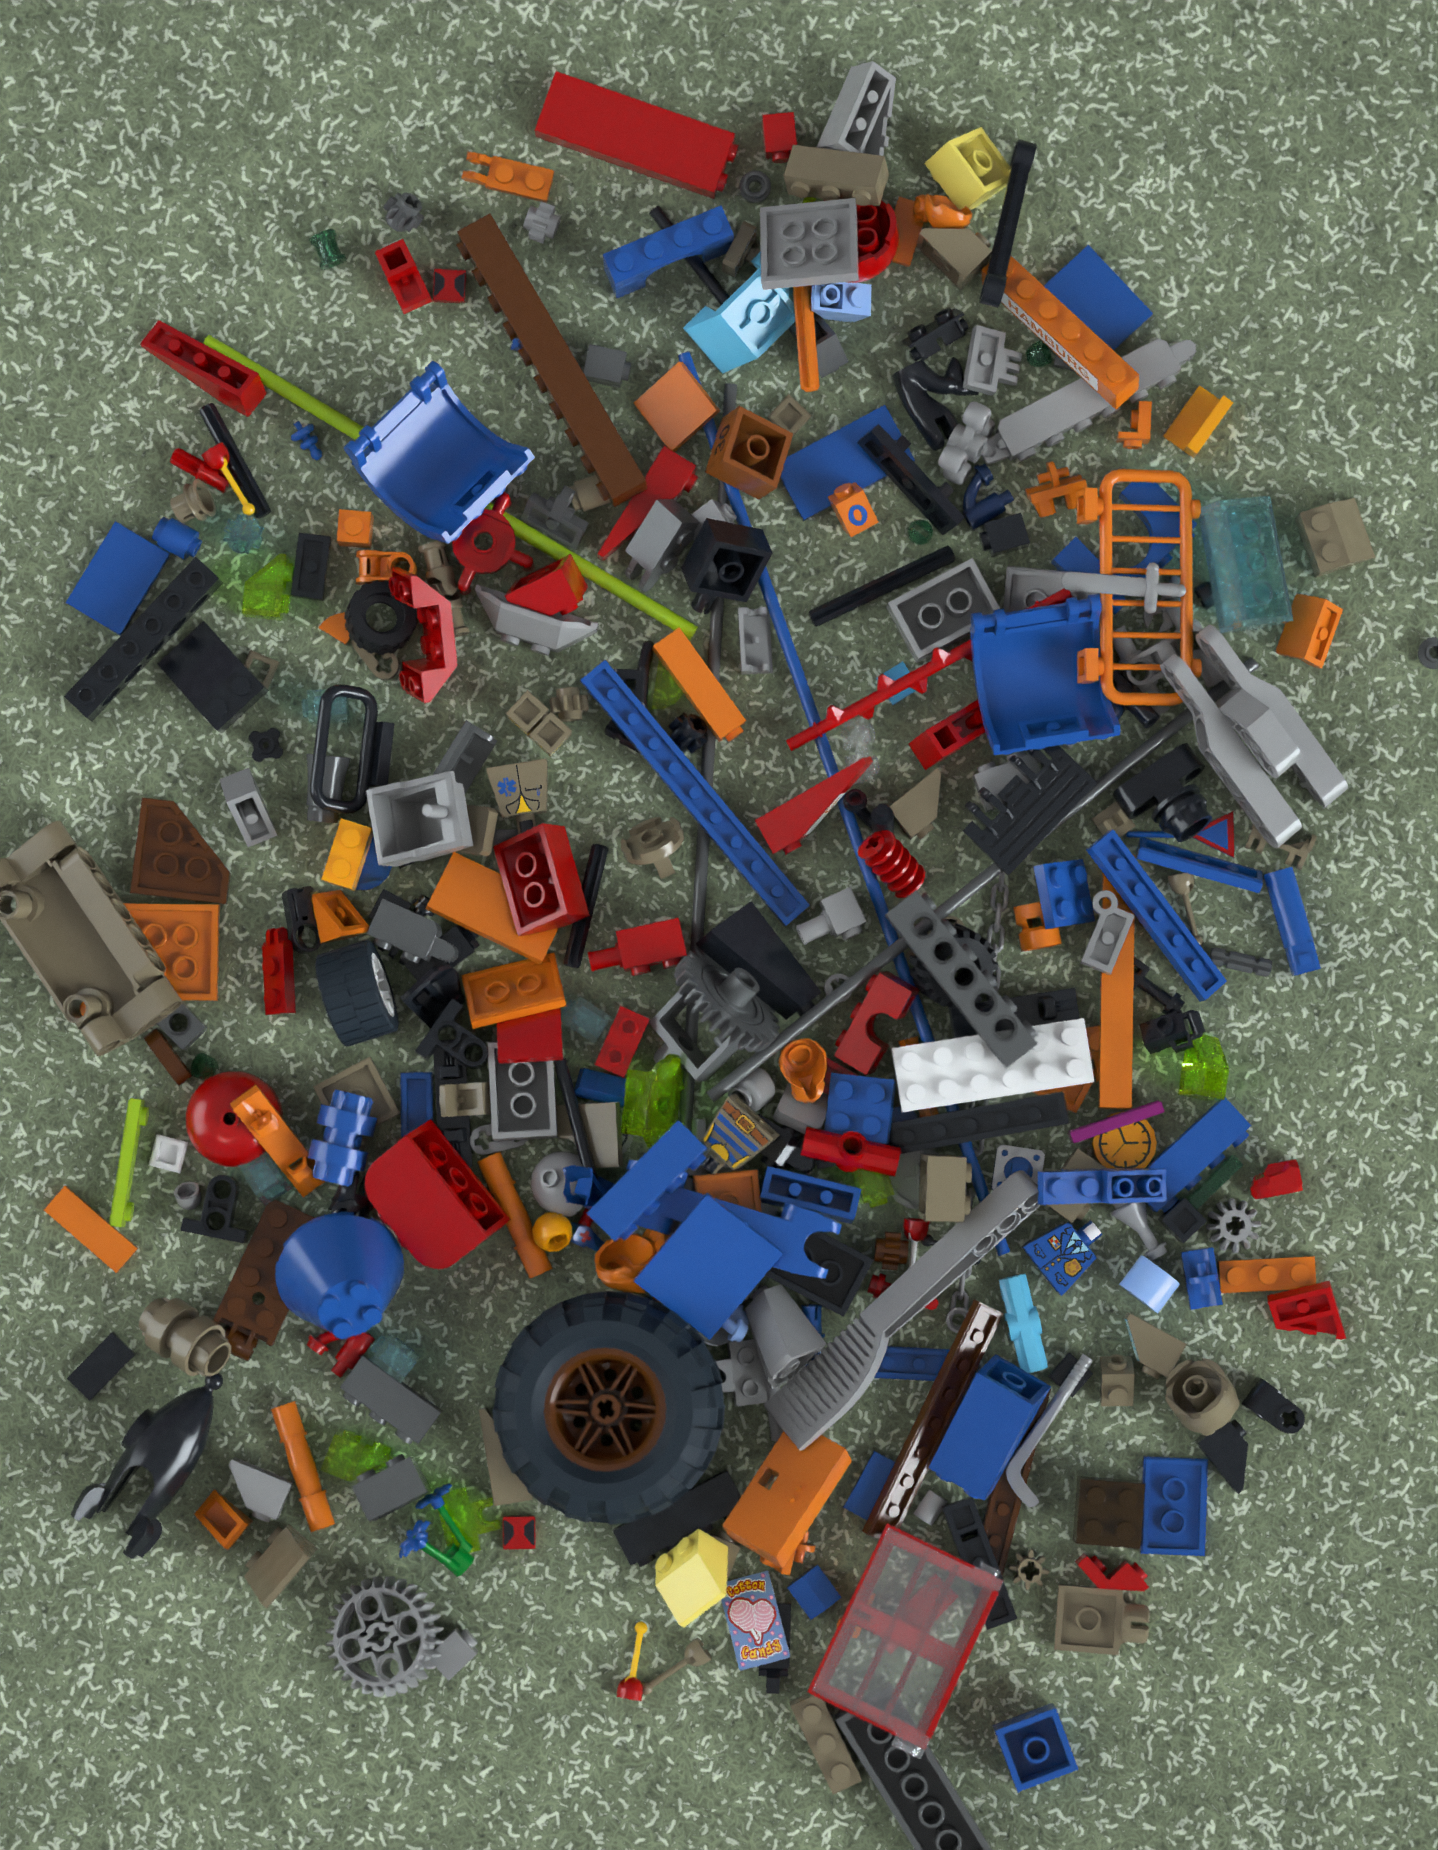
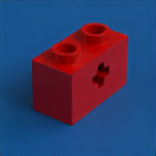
M620 1006L594 1065L625 1078L650 1019Z

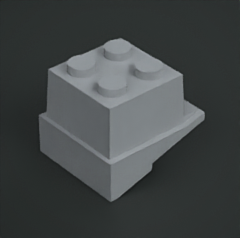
M454 771L366 790L378 865L398 867L414 861H427L473 846L463 784L456 783Z

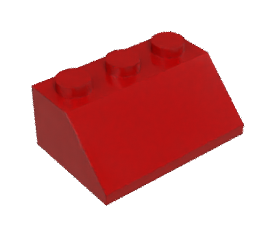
M542 823L493 846L518 936L565 927L589 916L565 826Z

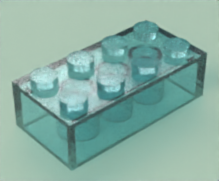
M1260 496L1220 500L1201 507L1199 522L1220 633L1265 629L1293 621L1271 497Z

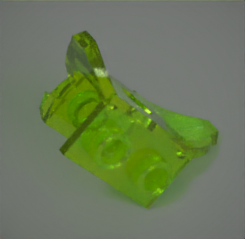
M668 1054L650 1072L627 1070L624 1107L621 1117V1133L643 1136L649 1149L678 1121L681 1090H684L680 1064L681 1058L677 1054Z

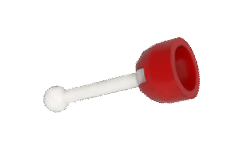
M904 1218V1234L911 1241L908 1269L916 1261L917 1243L927 1236L929 1221L917 1218Z

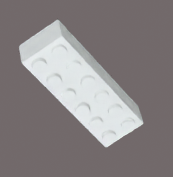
M1084 1018L1032 1026L1038 1034L1034 1038L1038 1044L1006 1069L979 1035L892 1048L901 1112L1094 1082ZM1013 1029L998 1031L996 1034L999 1037L1008 1038L1012 1035Z

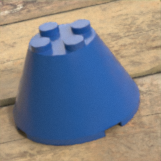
M337 1212L312 1219L293 1232L284 1243V1249L275 1266L277 1289L282 1301L289 1310L299 1318L333 1333L335 1337L346 1339L368 1331L382 1320L383 1312L397 1293L402 1282L404 1258L398 1240L384 1224L372 1217L367 1219L354 1216L353 1212Z

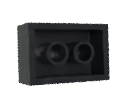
M823 1232L812 1233L804 1243V1252L810 1261L820 1267L829 1269L826 1279L793 1274L771 1267L765 1276L844 1317L874 1259Z

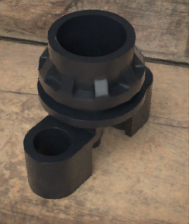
M1188 743L1176 747L1120 785L1112 795L1130 819L1140 816L1157 805L1152 813V820L1155 823H1159L1162 831L1173 835L1178 842L1191 839L1200 833L1212 820V816L1207 811V800L1202 794H1199V787L1196 784L1183 787L1205 769V765Z

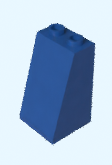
M995 1354L976 1373L928 1468L933 1470L940 1479L946 1482H953L963 1488L964 1492L970 1497L980 1498L984 1501L996 1487L1051 1386Z

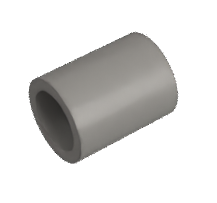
M929 1489L913 1514L932 1526L942 1511L941 1507L945 1506L948 1501Z

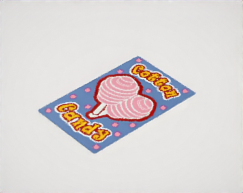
M763 1571L727 1581V1596L721 1600L739 1670L790 1658L769 1572Z

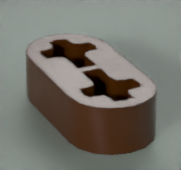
M157 1027L144 1036V1040L179 1086L193 1076Z

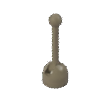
M1185 872L1169 875L1167 877L1172 891L1183 897L1191 933L1198 943L1202 945L1203 939L1198 935L1188 895L1194 887V875Z
M696 1638L690 1642L685 1648V1658L651 1682L642 1683L643 1694H650L653 1691V1687L687 1664L699 1667L712 1660L707 1649L704 1651L702 1648L704 1646L702 1641Z

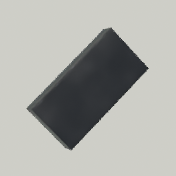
M112 1332L67 1379L91 1401L136 1353Z

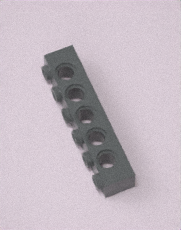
M915 890L885 914L886 919L1004 1068H1008L1038 1044L1034 1039L1038 1036L1037 1032L1027 1020L1021 1023L1014 1012L1018 1010L1006 994L1001 998L993 988L997 985V982L987 969L981 972L974 964L977 957L966 943L960 946L953 936L957 932L946 918L940 921L933 910L937 907L926 893L920 895ZM917 919H928L933 927L931 933L924 936L916 933L914 922ZM945 943L952 948L953 955L949 960L940 961L935 957L934 948L938 944ZM967 969L971 972L973 981L969 986L962 987L955 982L954 975L957 970ZM986 994L991 997L993 1007L990 1011L980 1012L977 1010L975 998L978 995ZM999 1020H1007L1012 1024L1013 1033L1010 1037L1002 1038L996 1034L995 1025Z

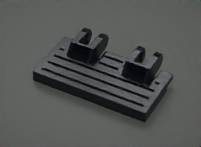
M1059 745L1042 749L1052 758L1051 760L1040 750H1025L1043 766L1037 775L1020 757L1013 755L1009 759L1010 763L1030 782L1026 784L1016 775L997 794L1007 806L985 787L978 791L981 798L999 813L992 821L975 803L968 801L964 805L985 829L982 831L971 821L963 832L1008 876L1098 783Z

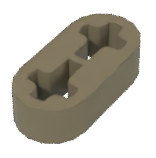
M351 640L353 648L378 679L390 680L398 674L399 661L394 653L381 655L386 661L389 659L393 660V663L390 665L392 671L388 674L384 670L378 672L376 669L380 665L375 658L378 653H368L367 650L356 646L354 640Z

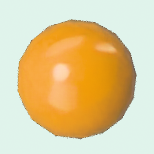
M545 1212L536 1219L532 1228L535 1243L547 1252L562 1250L569 1245L573 1236L570 1220L563 1214L555 1212Z

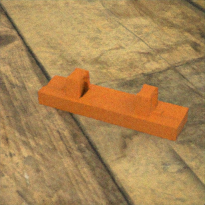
M257 1085L230 1103L234 1112L303 1198L316 1187L326 1182L313 1178L312 1173L316 1160L307 1158L309 1153L307 1148ZM302 1157V1159H300L298 1162H296V1163L293 1164L291 1167H289V1165H291V1164L294 1163L296 1160H298L299 1158Z

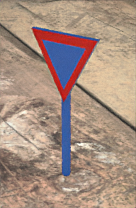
M1234 811L1210 822L1200 833L1192 838L1234 858ZM1129 831L1126 833L1128 838H1175L1173 835L1163 831Z

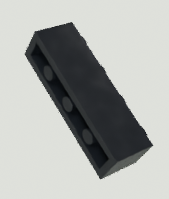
M728 1469L694 1486L666 1509L655 1515L623 1523L613 1528V1532L630 1566L638 1563L639 1567H642L657 1558L654 1553L664 1548L669 1552L683 1538L691 1535L697 1529L707 1533L714 1529L713 1522L724 1518L726 1521L739 1501L741 1494Z

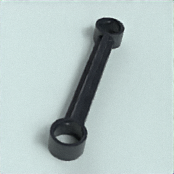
M1018 139L1015 145L988 271L979 299L981 304L998 308L1001 303L1028 176L1036 153L1037 144Z

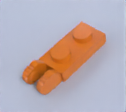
M468 152L467 161L476 165L489 166L490 169L488 177L474 171H463L462 180L485 185L487 189L547 203L555 173L554 170L497 156L489 157L481 153Z

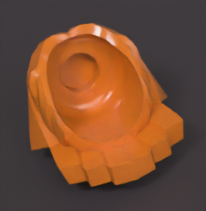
M646 1229L642 1236L632 1234L626 1241L621 1237L616 1242L613 1239L607 1240L596 1252L594 1258L599 1279L604 1285L612 1289L631 1294L645 1293V1290L637 1285L634 1279L671 1234L667 1235Z

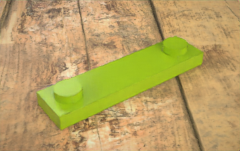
M128 1099L109 1220L110 1226L125 1227L126 1221H132L134 1203L129 1202L139 1135L141 1126L147 1125L149 1117V1107H144L145 1100Z

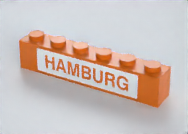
M1010 256L1006 274L1007 281L1001 303L1117 410L1139 389V374L1019 262ZM989 263L981 270L982 285L987 275Z

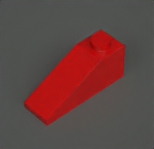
M978 699L925 730L908 743L925 770L986 733Z

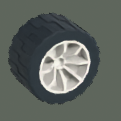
M363 940L319 954L316 957V976L322 1000L331 1025L343 1045L349 1047L397 1031L399 1018L394 994L384 964L371 941Z

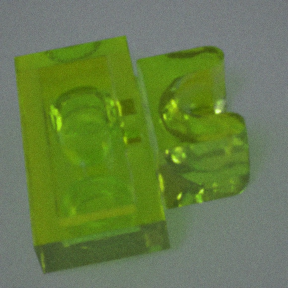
M466 1486L449 1490V1492L441 1496L445 1502L444 1507L465 1540L473 1546L469 1553L482 1550L479 1534L501 1528L499 1520L487 1521L482 1516V1511L494 1504L493 1496L470 1502ZM439 1513L447 1547L451 1543L458 1546L459 1542Z

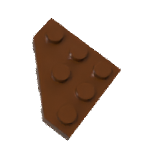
M142 798L130 893L227 904L231 873L174 801Z

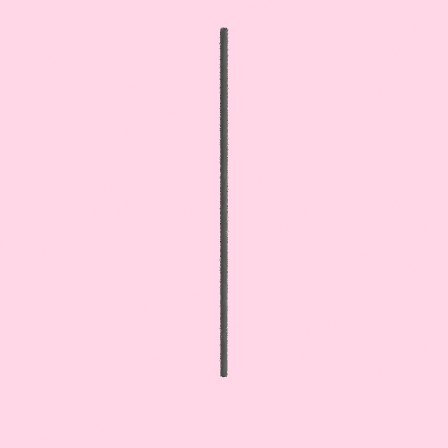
M1252 657L1243 663L1250 674L1259 667ZM1222 680L1207 693L1216 702L1231 689ZM1188 708L1185 709L1096 780L1098 783L1049 834L1191 722L1193 716ZM995 863L991 864L933 912L940 921L1001 874L1003 870ZM924 918L914 926V930L919 935H922L924 932L927 933L931 930L932 923ZM902 937L782 1031L766 1049L756 1052L706 1093L710 1099L716 1102L906 950L909 946Z

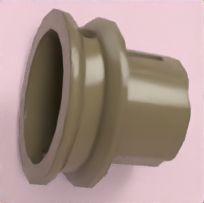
M194 479L192 484H184L183 493L170 499L171 508L181 523H185L195 517L199 521H205L207 516L214 517L216 514V506L212 494L200 479Z

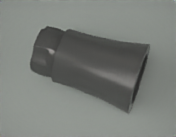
M306 754L308 770L306 805H309L307 820L338 823L339 813L323 810L312 800L310 795V779L313 754ZM326 755L323 793L327 798L342 800L346 773L351 758Z

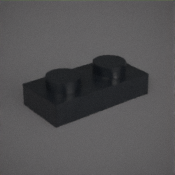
M299 532L291 597L323 601L331 536Z

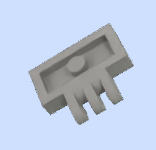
M980 325L972 328L962 388L992 396L997 391L998 382L1012 386L1017 385L1018 377L1007 374V372L1019 373L1020 365L1009 362V360L1020 362L1022 353L1004 348L1005 332Z

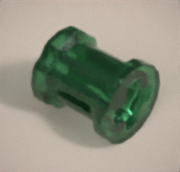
M333 229L322 231L309 239L310 244L315 246L321 260L319 264L321 270L330 269L347 260L345 254L340 252L335 239L337 234Z

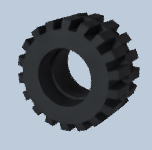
M956 923L955 926L951 924L957 932L953 937L959 945L962 946L966 943L976 955L977 959L974 961V964L981 972L987 969L996 980L997 976L992 973L993 970H998V963L992 960L996 957V954L989 947L991 944L971 929ZM945 943L938 944L934 948V955L940 961H945L953 953L952 948ZM910 955L909 962L914 965L913 968L909 969L910 976L915 978L913 983L921 990V993L943 1007L947 1006L950 1009H958L917 956ZM962 969L961 973L954 979L959 986L966 987L972 983L973 976L969 970ZM980 995L975 998L976 1004L982 1000Z

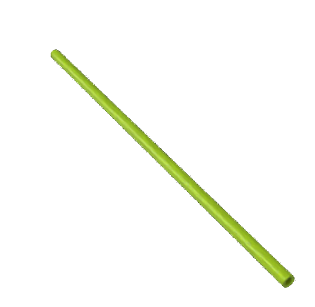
M208 335L205 338L203 344L259 373L265 387L352 439L356 440L360 436L359 432L364 428L362 425L213 336ZM489 503L484 509L492 510L494 504ZM504 512L503 516L512 526L516 537L555 560L571 553L583 577L670 629L676 630L680 627L689 640L692 639L698 626L511 514Z

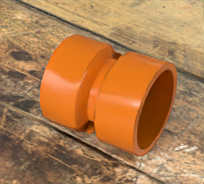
M1040 902L1013 907L1016 925L1022 927V931L1018 934L1021 952L1062 944L1059 928L1045 929ZM1041 918L1043 926L1033 928L1032 919Z

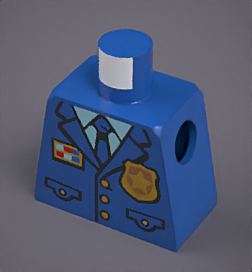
M1091 1220L1077 1231L1066 1221L1021 1247L1056 1292L1062 1296L1097 1258L1088 1246L1100 1238L1102 1233Z

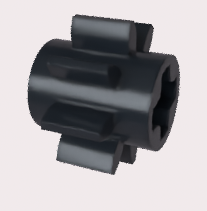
M683 712L668 725L669 729L673 731L669 737L682 752L689 750L693 754L708 741V738L704 736L707 731L706 723L698 715L690 714L687 716Z

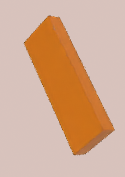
M64 1186L44 1209L47 1214L116 1273L138 1250V1247L116 1228L110 1226L108 1221L67 1186Z

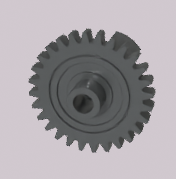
M694 949L692 952L689 951L677 964L676 972L674 973V977L677 979L675 985L681 987L649 1021L650 1025L665 1042L653 1055L657 1066L663 1072L673 1077H676L686 1068L696 1081L709 1080L738 1049H746L747 1052H759L766 1049L779 1035L777 1031L780 1029V1026L776 1024L779 1019L773 1015L775 1010L755 995L760 988L750 973L742 968H735L730 974L702 950L699 952L697 949ZM690 1002L695 1003L691 1010L692 1014L697 1011L703 1013L700 1023L706 1020L711 1021L709 1032L717 1028L721 1031L713 1039L718 1048L708 1059L675 1020V1017Z

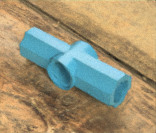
M1026 1274L999 1279L1001 1296L1006 1310L1004 1318L1008 1323V1335L1010 1341H1013L1019 1368L1027 1373L1048 1368L1040 1336L1042 1334L1041 1322L1037 1308L1033 1306Z

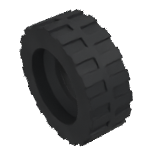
M376 580L370 584L362 585L360 590L353 594L345 612V628L349 632L350 639L354 640L356 646L360 649L363 648L371 654H391L396 652L397 649L403 648L407 641H409L416 628L418 615L416 608L396 600L395 596L391 595L389 581L378 582ZM377 603L390 606L397 618L394 628L387 632H379L372 629L366 620V611L370 606Z

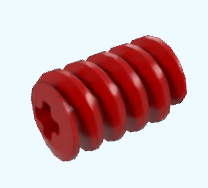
M881 830L868 836L859 846L858 856L865 859V864L872 867L874 874L880 875V880L887 884L890 891L895 892L897 898L908 897L915 890L918 891L923 884L926 874L924 867L917 862L915 857L910 855L908 849L903 847L902 843L895 838L891 831Z

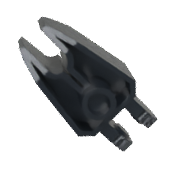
M758 1114L780 1135L760 1152L763 1154L760 1161L774 1168L781 1166L786 1169L788 1164L805 1174L815 1170V1159L800 1155L801 1148L799 1147L803 1143L798 1139L800 1132L785 1125L779 1127L761 1114Z

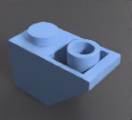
M840 282L812 285L811 311L824 319L843 322H856L870 317L871 284Z

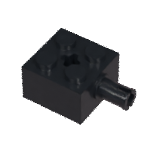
M710 518L705 519L681 566L689 590L697 593L691 602V606L695 611L702 613L704 609L703 613L708 614L716 597L742 602L748 601L772 555V550L763 529Z

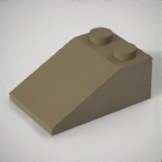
M290 1524L284 1529L278 1526L266 1540L270 1544L266 1551L261 1554L257 1550L245 1565L250 1570L244 1577L260 1603L266 1609L318 1550L316 1546Z

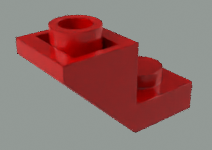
M1083 1553L1075 1561L1099 1589L1145 1591L1149 1588L1144 1582L1148 1575L1136 1562L1130 1566L1124 1560L1105 1577L1103 1573L1107 1568L1095 1555L1089 1558Z

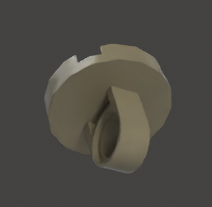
M654 817L643 821L629 830L631 836L627 840H621V850L629 863L636 865L654 863L660 879L675 874L669 855L673 854L684 840L683 829L675 818L670 817V821L662 822L661 817Z

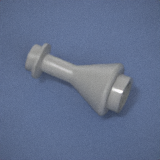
M1146 1202L1113 1204L1115 1209L1111 1212V1215L1135 1230L1148 1249L1144 1257L1148 1256L1153 1261L1167 1252L1165 1248L1167 1243L1159 1244L1148 1226Z

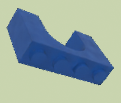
M721 205L604 253V270L617 299L646 287L645 280L649 275L675 261L694 255H701L703 262H707L726 254L734 241V234Z
M1131 482L1118 496L1125 504L1178 505L1157 483ZM1133 511L1145 524L1149 537H1180L1179 512ZM1192 519L1193 530L1197 526V523ZM1077 537L1051 562L1058 571L1100 574V560ZM1150 543L1144 560L1130 568H1147L1149 563L1154 562L1158 564L1159 569H1162L1173 558L1169 553L1177 545L1180 546V544ZM1112 574L1119 576L1146 578V575L1140 574ZM1113 594V599L1126 600L1124 598L1126 595ZM1113 606V614L1116 615L1124 606Z

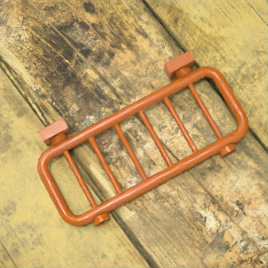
M1142 469L1112 470L1101 481L1099 497L1098 488H1084L1076 492L1077 524L1089 525L1097 521L1099 516L1100 574L1146 575V568L1112 567V542L1180 544V569H1159V575H1180V584L1185 586L1186 593L1180 597V601L1157 600V607H1180V633L1113 631V606H1144V600L1113 599V594L1100 593L1102 607L1100 614V657L1099 648H1085L1077 652V684H1091L1099 681L1100 676L1102 692L1108 700L1115 704L1145 706L1180 705L1183 701L1177 692L1134 693L1117 691L1113 684V670L1161 671V664L1113 663V638L1180 639V658L1188 665L1195 677L1200 678L1202 673L1201 659H1193L1192 519H1199L1201 503L1200 500L1192 499L1191 485L1187 478L1179 472ZM1117 482L1172 483L1179 489V506L1112 504V488ZM1112 510L1179 512L1180 537L1112 536Z

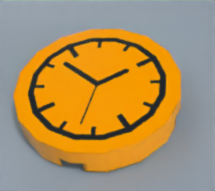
M1117 1112V1113L1110 1114V1115H1108L1107 1117L1116 1115V1114L1121 1113V1112ZM1146 1119L1094 1136L1092 1141L1094 1155L1105 1168H1145L1154 1157L1157 1144L1154 1129Z

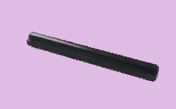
M950 546L938 549L810 610L809 617L814 626H820L955 561L953 550Z

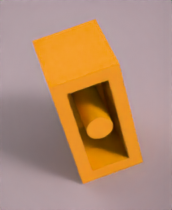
M341 818L321 880L356 891L373 838L372 828Z

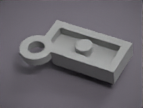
M1103 890L1098 892L1092 900L1093 910L1100 916L1080 963L1111 975L1135 915L1117 908L1118 900L1115 894L1111 891ZM1101 898H1108L1111 901L1110 908H1101L1099 900Z

